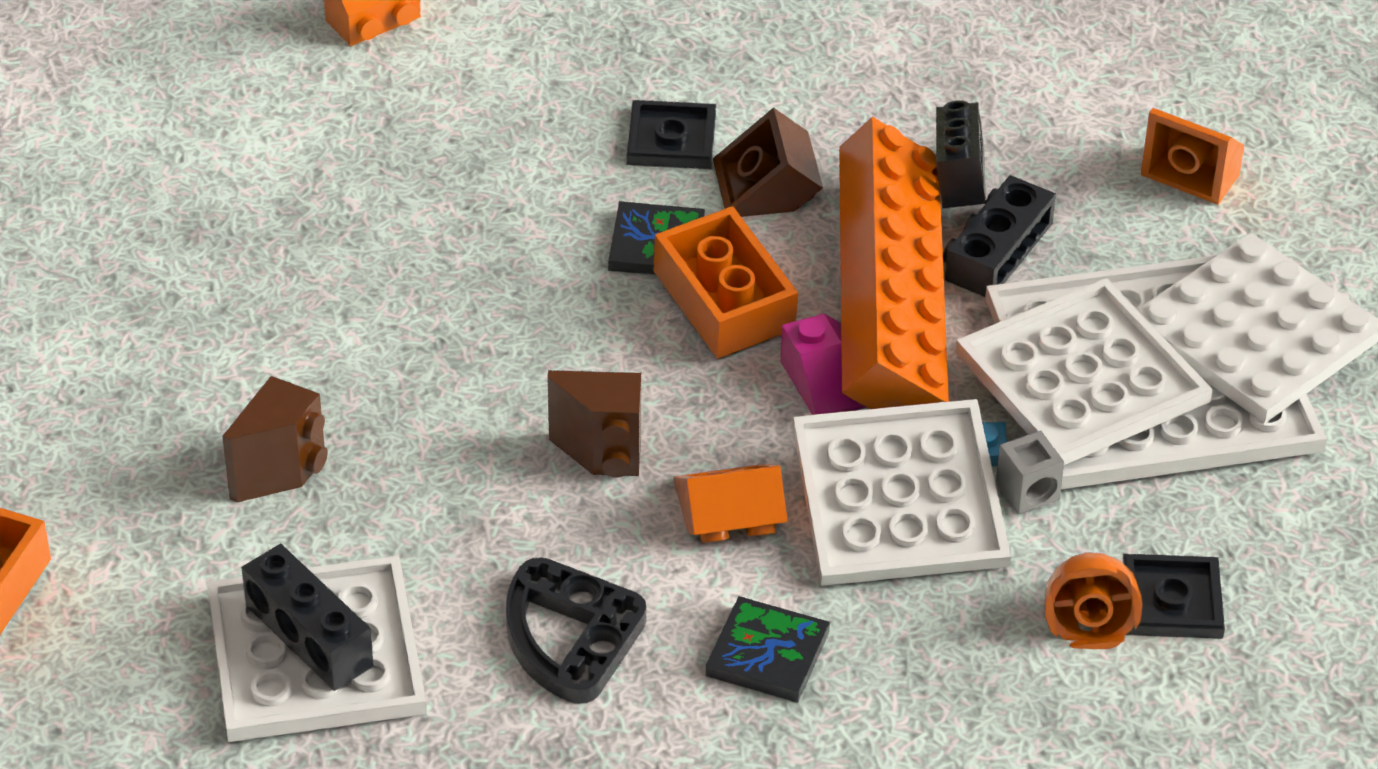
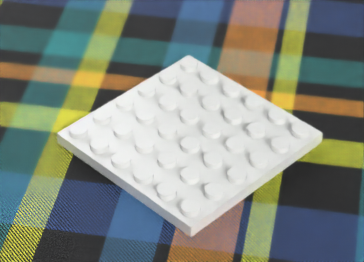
M1215 256L990 285L986 287L985 299L996 324L1107 278L1138 309ZM1207 383L1213 389L1211 402L1064 465L1061 489L1319 453L1325 451L1327 438L1307 394L1266 423H1263Z

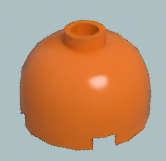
M1085 552L1070 557L1055 568L1046 584L1044 613L1049 629L1056 637L1058 634L1062 639L1074 640V642L1070 643V647L1106 650L1117 647L1124 642V635L1130 632L1134 625L1135 629L1141 621L1142 598L1133 573L1120 560L1103 553ZM1078 622L1092 627V631L1081 630Z

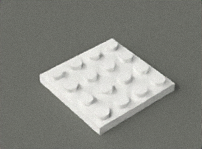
M1251 232L1137 309L1204 381L1263 423L1272 419L1378 342V318Z
M1107 278L956 340L955 353L1028 435L1038 431L1043 432L1064 460V465L1211 402L1213 389Z
M977 399L793 417L792 428L821 586L1009 567L1011 554Z
M399 555L308 567L319 580L371 628L374 667L336 691H333L246 607L242 576L207 581L228 742L427 714L426 699Z

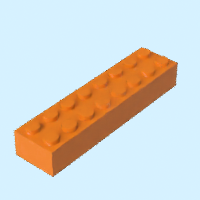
M872 116L839 147L842 393L869 409L949 402L941 201L936 155L928 147L920 146L902 135L894 126L886 125Z

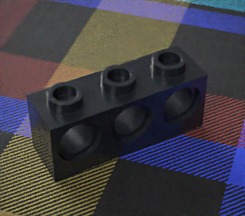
M956 100L948 102L944 106L936 107V165L942 209L986 204L984 142L978 102L968 103L967 101Z
M1009 175L999 189L993 188L986 199V204L979 213H972L964 231L957 239L952 238L947 243L943 253V262L946 263L945 281L983 297H986L987 286L1004 284L1053 224L1056 193Z
M280 543L241 567L246 607L333 691H336L374 667L371 628L285 546Z

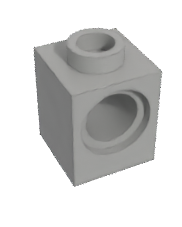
M1042 431L1000 444L996 484L1018 514L1060 500L1064 460Z

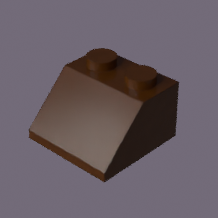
M774 107L713 158L724 209L733 206L741 217L795 212L823 189L808 131Z
M548 370L549 440L592 475H607L614 478L639 476L642 373Z
M273 376L269 377L222 436L230 500L242 502L303 487L313 473L318 474L323 469L327 460L328 450L324 446L323 428L325 417L321 412L320 393Z

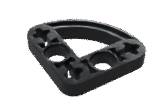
M542 557L529 559L518 568L509 586L506 599L507 635L517 661L526 673L544 689L566 701L576 704L591 702L601 694L647 622L646 601L640 594ZM545 577L547 580H540V578ZM531 580H532V581H538V580H540L537 584L531 583ZM577 592H587L595 598L588 603L579 604L570 600L569 597ZM529 602L588 624L561 665L551 659L533 638L526 619ZM626 610L633 611V613L627 612L620 621V628L616 627L617 613L623 614ZM598 641H607L614 644L616 648L611 652L601 654L591 650L590 646ZM585 664L590 666L588 680L582 679L578 684L572 683V680H579L586 671Z

